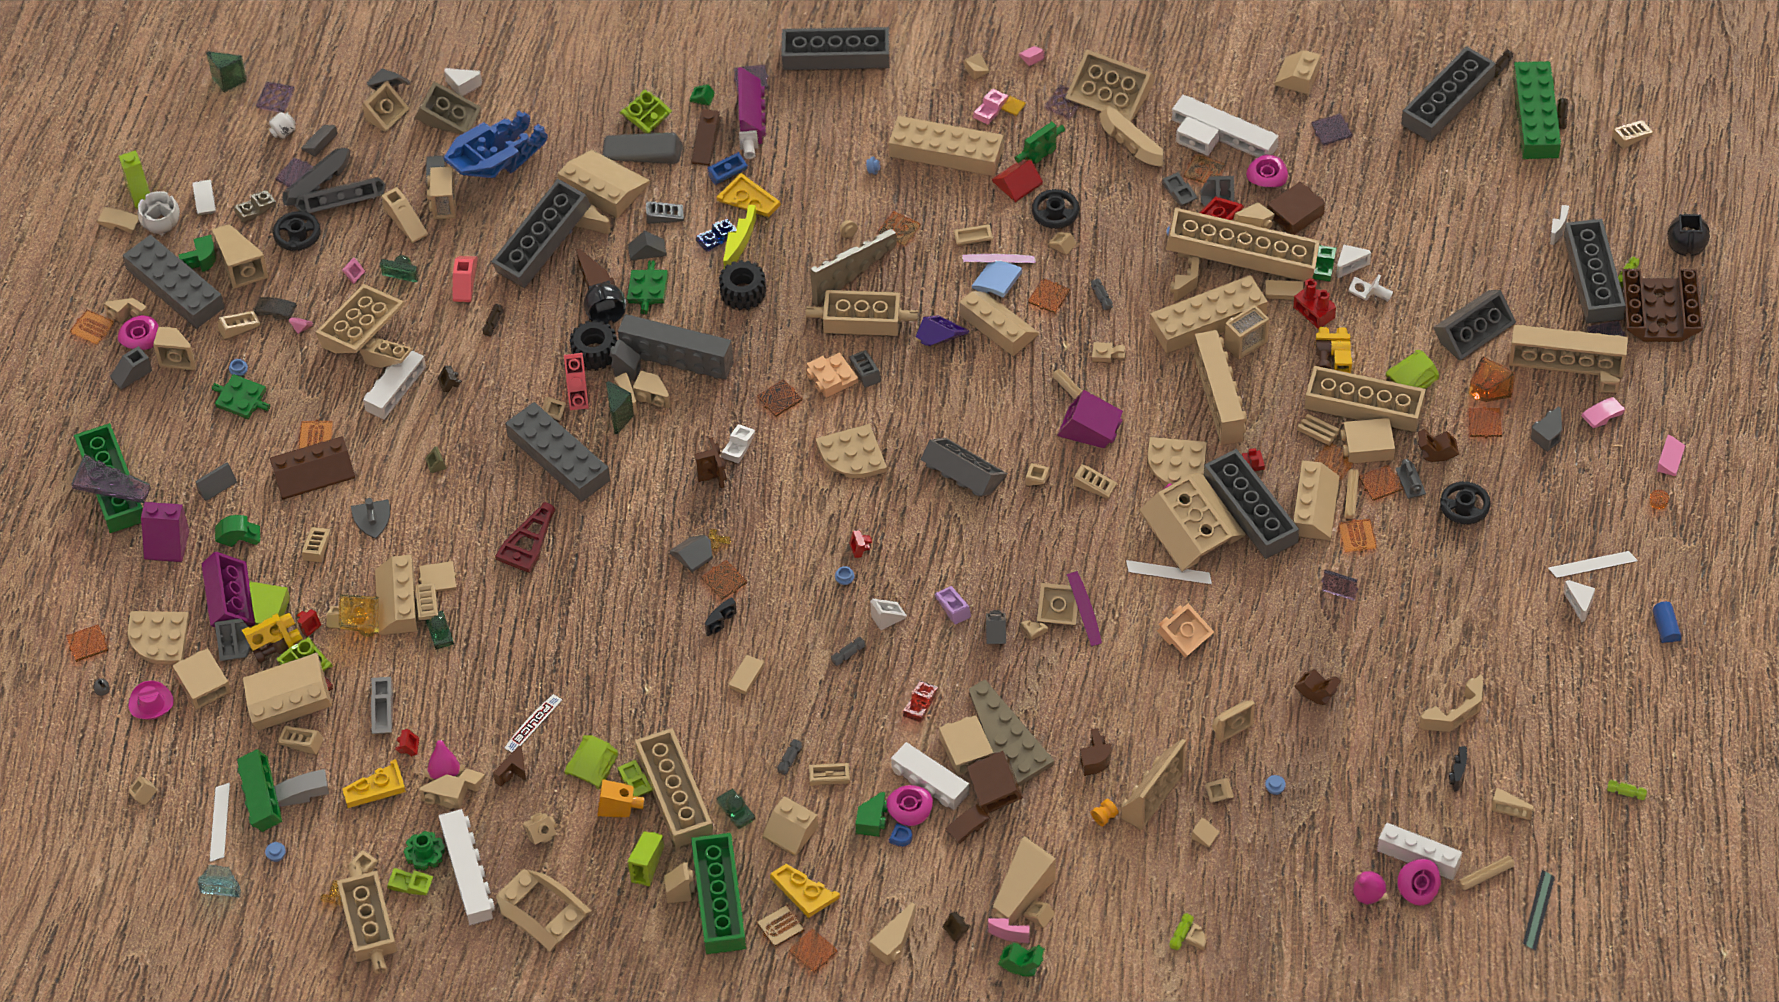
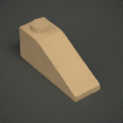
M913 902L870 940V951L887 966L893 961H897L902 955L916 915Z

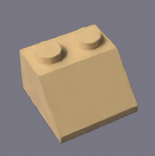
M1302 50L1286 57L1274 85L1309 94L1320 69L1321 55Z
M158 327L153 345L159 367L196 370L191 345L179 330L172 327Z
M784 796L772 811L762 837L797 856L817 830L818 815Z

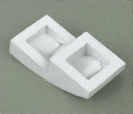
M211 180L194 182L193 189L198 216L216 213Z
M1567 205L1561 206L1560 219H1553L1551 245H1554L1559 240L1565 229L1569 209Z
M738 424L731 433L730 441L722 451L721 458L739 464L754 437L755 430Z

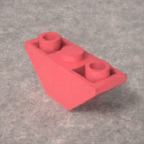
M458 256L455 258L453 268V302L472 301L477 256Z
M583 353L564 355L569 408L570 410L588 409Z

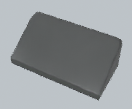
M323 125L301 147V150L316 157L338 134L337 127L335 125Z
M227 462L195 482L198 493L207 501L234 485L237 480Z

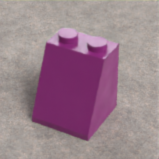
M1083 390L1068 406L1057 436L1105 448L1109 443L1112 444L1117 436L1115 430L1122 423L1121 415L1123 411Z
M145 502L141 515L144 559L182 562L190 532L183 504Z

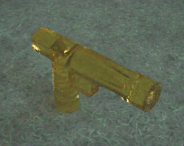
M710 528L708 538L711 541L712 549H719L720 543H731V537L716 535L717 529Z
M333 880L329 895L322 893L321 902L343 905L337 883L338 880Z

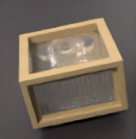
M430 168V175H427V185L430 186L427 189V200H431L429 201V211L433 212L434 219L456 218V186L453 168Z
M1256 305L1243 310L1238 316L1230 318L1225 324L1224 346L1238 360L1268 342L1269 318Z

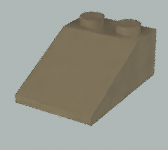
M434 81L414 118L430 127L462 135L471 129L481 107Z

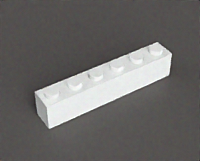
M1182 95L1172 108V121L1182 124L1187 116L1197 119L1219 130L1218 141L1255 157L1273 155L1278 148L1279 135L1248 123L1241 118L1227 114L1225 111L1213 108L1192 97Z
M462 809L439 815L440 825L469 925L493 919L492 911L495 910L492 898L488 899L487 894H490L488 883H483L482 878L485 877L483 866H478L477 861L480 860L478 849L473 848V844H476L473 832L469 833L468 828L471 827L468 816H464Z

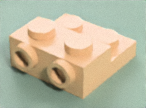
M840 352L827 359L821 356L807 363V377L815 382L817 391L819 393L822 392L825 398L858 383V377Z
M1189 603L1184 607L1178 606L1172 612L1174 616L1170 619L1168 617L1164 618L1158 624L1160 628L1157 630L1169 645L1173 644L1185 658L1214 633Z

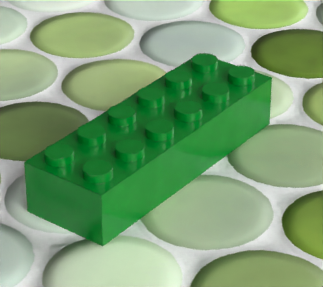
M1551 61L1514 62L1513 84L1522 159L1559 158L1561 140Z
M108 423L75 434L77 448L109 533L140 524L143 507L111 424Z
M731 833L693 837L691 842L706 955L746 950Z

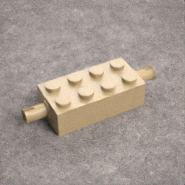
M826 290L823 307L806 306V318H822L824 333L898 336L899 323L901 321L918 322V310H902L900 293Z
M354 861L356 869H354L352 862L348 864L351 877L337 881L356 960L361 962L371 959L374 973L380 974L379 966H381L382 973L387 971L383 956L397 952L377 871L362 874L360 862Z

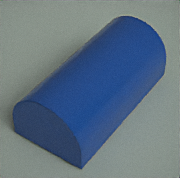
M737 152L708 167L707 172L713 184L717 185L747 170L748 165L740 153Z
M1667 601L1657 603L1653 607L1652 612L1661 642L1681 641L1682 636L1672 603Z

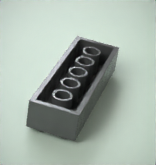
M889 27L782 29V70L890 68Z
M1466 46L1402 110L1401 125L1431 142L1494 78L1496 63Z
M557 179L491 261L496 272L525 289L590 208L591 204L586 194Z
M1603 220L1567 222L1565 224L1564 240L1586 324L1623 320L1626 305Z
M151 234L122 255L125 268L196 329L225 308L222 294Z
M625 314L618 329L619 340H622L637 352L644 361H652L661 365L676 367L680 370H688L697 374L725 380L734 363L732 341L730 339Z
M535 402L505 423L507 436L581 502L610 481L609 467Z
M1237 449L1204 464V477L1265 559L1298 543L1299 528Z

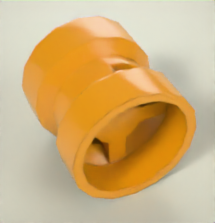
M1105 799L1101 802V806L1095 807L1090 811L1093 820L1103 827L1110 818L1116 817L1119 811L1111 800Z

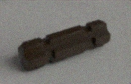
M1509 49L1505 50L1503 55L1495 62L1494 78L1498 77L1499 72H1502L1513 58L1514 53Z
M1560 98L1558 100L1557 116L1559 129L1567 128V98Z
M501 304L493 305V311L490 312L482 329L484 335L491 336L493 334V329H495L503 312Z

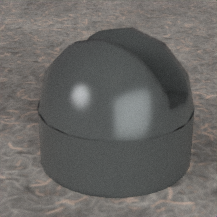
M99 678L94 682L93 688L97 695L104 696L110 691L107 680Z

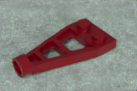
M543 502L540 508L503 542L495 555L496 560L530 573L540 557L550 520L556 511L555 507L550 503ZM534 522L542 525L538 534L528 531V528ZM523 537L534 540L530 551L516 546V543Z

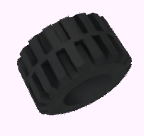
M739 260L737 263L735 261L731 262V265H726L725 269H722L721 275H719L720 295L722 301H725L727 306L731 305V308H738V310L743 308L749 310L752 306L755 308L757 303L761 304L766 296L765 273L761 267H758V264H752L748 260L746 262ZM739 284H749L743 287L737 286Z
M593 320V322L585 321V324H579L578 328H574L573 333L570 335L571 354L583 353L584 366L587 370L595 369L597 371L599 368L605 369L606 365L610 366L612 364L610 350L617 342L615 330L611 329L609 324L605 325L603 321L597 322V320ZM591 344H601L596 347H588Z

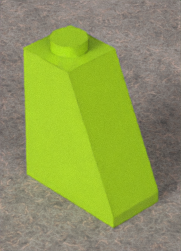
M135 150L119 155V160L126 186L135 208L138 209L140 200H145V195L149 194L150 191L140 159Z
M250 581L249 586L256 625L275 614H278L279 617L285 614L290 600L287 587Z
M656 832L642 833L628 859L632 883L651 886L664 848L662 835Z

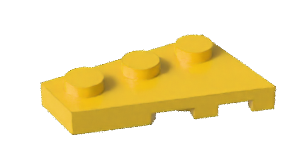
M742 173L716 197L719 202L744 210H748V205H756V214L770 217L781 206L778 199Z
M397 760L391 761L390 765L384 769L378 768L374 771L375 774L368 778L362 777L343 788L347 808L406 792Z
M787 864L770 873V879L808 918L840 899V893L826 889L825 885L820 882H813L807 878L806 874Z

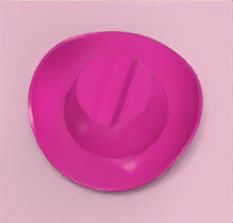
M1262 155L1249 165L1246 177L1250 182L1262 187H1280L1288 180V170L1279 157Z
M140 315L133 317L121 326L118 332V341L123 346L131 349L138 346L142 350L151 349L154 347L153 344L159 326L149 316Z
M153 680L144 681L133 689L128 707L134 717L152 720L167 713L172 708L174 699L170 690L162 683Z
M905 785L897 788L888 796L886 801L887 809L891 816L906 826H915L924 822L929 816L933 804L929 791L915 785Z
M1418 859L1406 864L1398 875V889L1401 895L1414 905L1422 906L1429 904L1437 895L1441 885V876L1437 865L1428 859Z

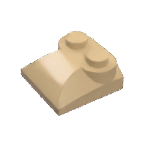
M1041 583L1037 622L1076 626L1078 606L1071 586Z
M1253 701L1241 702L1222 712L1213 720L1212 728L1216 732V738L1220 743L1254 724L1255 703Z

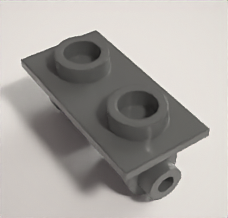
M1408 459L1402 460L1401 467L1395 469L1407 498L1426 495L1414 464Z

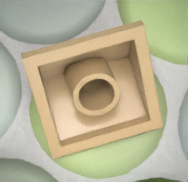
M388 81L383 83L363 103L365 120L383 131H387L410 109Z

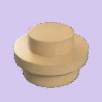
M850 220L844 221L840 225V234L844 238H851L857 232V224Z

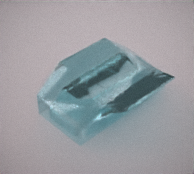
M208 865L204 874L198 878L197 883L200 893L240 898V885L229 867Z

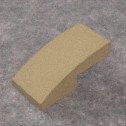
M104 207L97 223L112 230L117 227L132 234L139 218L137 215L123 210Z

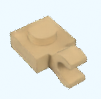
M1094 342L1092 362L1111 363L1112 358L1125 359V346L1117 345L1113 348V343Z

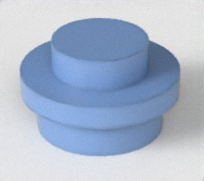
M875 157L866 160L868 173L876 175L878 170H880V162Z
M242 359L233 360L229 366L230 374L243 376L248 371L247 363Z
M842 566L836 571L835 579L841 585H848L854 580V572L851 568Z
M1278 775L1268 777L1265 783L1266 789L1273 795L1283 792L1286 785L1285 780Z
M273 842L266 847L265 853L269 860L278 862L284 858L286 849L282 843Z

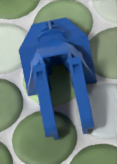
M517 111L512 123L506 118L491 127L483 122L456 137L445 154L444 161L461 175L495 178L504 169L510 174L518 169L546 143L548 135L544 132L545 128L540 124L534 126V132L531 134V137L526 133L524 134L530 125V115Z

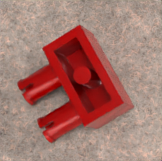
M1310 278L1305 281V289L1294 296L1293 308L1319 329L1335 318L1336 306L1333 301L1329 300L1330 293H1327V290L1316 289L1317 282Z

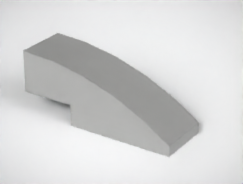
M391 677L371 678L372 734L392 733L393 680Z
M325 769L302 774L274 786L279 807L310 802V797L329 794Z

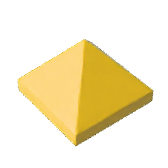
M1010 96L1001 107V110L1017 116L1026 105V102Z

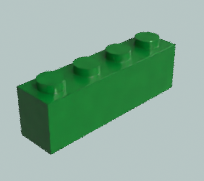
M256 749L237 759L239 766L237 770L242 780L241 788L245 793V805L250 815L248 820L252 827H256L261 832H264L281 823L282 818L268 757Z

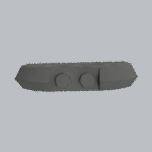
M347 148L334 149L282 192L284 205L295 206L298 196L317 191L320 188L319 184L323 181H329L333 177L332 174L338 177L348 164L351 150Z
M379 177L311 192L298 196L295 207L299 211L311 213L383 195L386 184Z

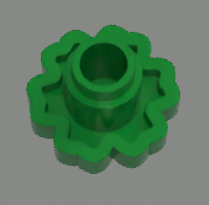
M423 831L418 835L413 834L406 841L407 847L404 849V856L406 862L413 864L415 869L425 871L429 866L437 867L443 861L442 854L445 853V846L441 838H436L435 833Z

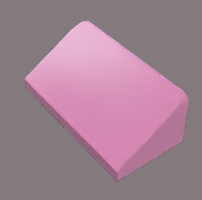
M1667 435L1657 472L1676 476L1685 445L1671 435Z

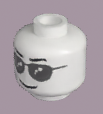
M280 112L269 121L271 126L269 131L275 138L279 136L281 139H285L295 131L296 122L288 113Z

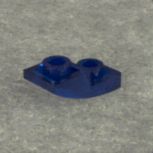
M724 219L712 224L711 230L696 235V241L707 252L727 241L728 233L736 232L737 228L728 219Z

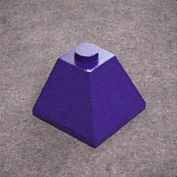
M939 315L926 316L922 319L916 338L920 339L922 344L931 346L967 335L970 330Z

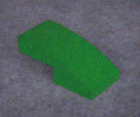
M1319 245L1312 279L1331 282L1337 248Z

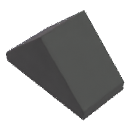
M643 231L628 244L630 261L667 256L664 239L647 231Z

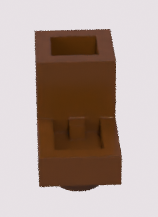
M1425 429L1418 431V445L1422 450L1423 459L1426 461H1446L1459 455L1457 441L1449 432L1446 431L1433 437Z
M1315 669L1305 672L1294 687L1305 698L1316 704L1325 705L1337 692V686L1341 680L1337 676L1325 680Z
M1099 728L1091 729L1092 747L1080 749V763L1084 776L1104 771L1111 762V743L1106 744L1105 737L1100 735Z

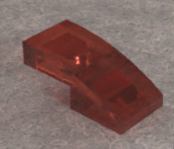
M919 681L912 692L911 700L903 710V716L921 723L933 702L938 687Z

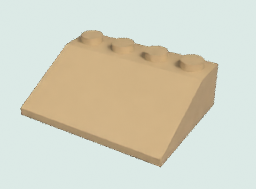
M1086 49L1065 99L1100 112L1106 108H1114L1132 122L1149 95L1155 78L1150 72Z
M593 150L569 161L558 172V179L586 194L590 204L616 218L628 208L650 183V180Z
M363 284L316 331L321 347L333 353H357L405 305L404 301Z
M318 653L243 678L249 715L257 731L333 706Z
M1181 739L1165 750L1160 757H1156L1151 770H1147L1144 773L1142 782L1133 788L1130 798L1123 801L1120 810H1122L1121 819L1141 830L1144 828L1185 773L1186 740Z

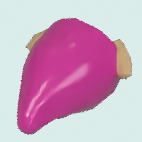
M438 740L430 757L428 768L422 771L430 780H436L444 775L459 777L464 771L465 765H460L455 755L446 747L444 741Z
M1373 871L1355 872L1353 893L1359 902L1373 904L1388 898L1386 883L1379 874Z

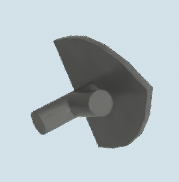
M367 498L365 504L351 506L354 522L366 535L376 539L386 528L390 518L389 499L373 502L371 498Z

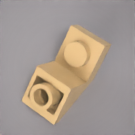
M134 298L107 301L104 304L106 315L111 320H116L119 323H122L129 315H132V317L140 315L149 316L147 306Z

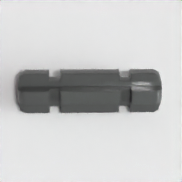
M1098 278L1092 280L1091 287L1095 291L1100 303H1102L1103 309H1111L1113 302L1109 298L1101 280Z
M857 637L853 640L854 643L850 642L839 650L840 653L836 652L833 654L831 661L836 666L840 665L843 659L847 660L857 652V649L861 650L865 647V641L861 637Z
M796 739L791 741L790 747L787 748L781 759L782 762L777 766L778 773L783 775L788 773L789 767L797 756V752L802 747L801 741Z

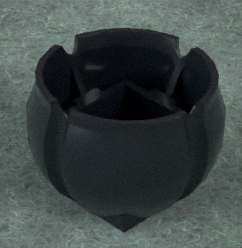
M1679 214L1669 225L1667 232L1669 246L1677 254L1686 256L1687 253H1690L1691 256L1700 254L1708 245L1710 230L1701 214ZM1688 227L1694 230H1682V228Z
M610 280L588 286L589 290L584 297L583 305L586 315L592 322L593 320H597V322L603 321L606 325L609 321L615 323L624 316L626 300L621 289L611 284Z

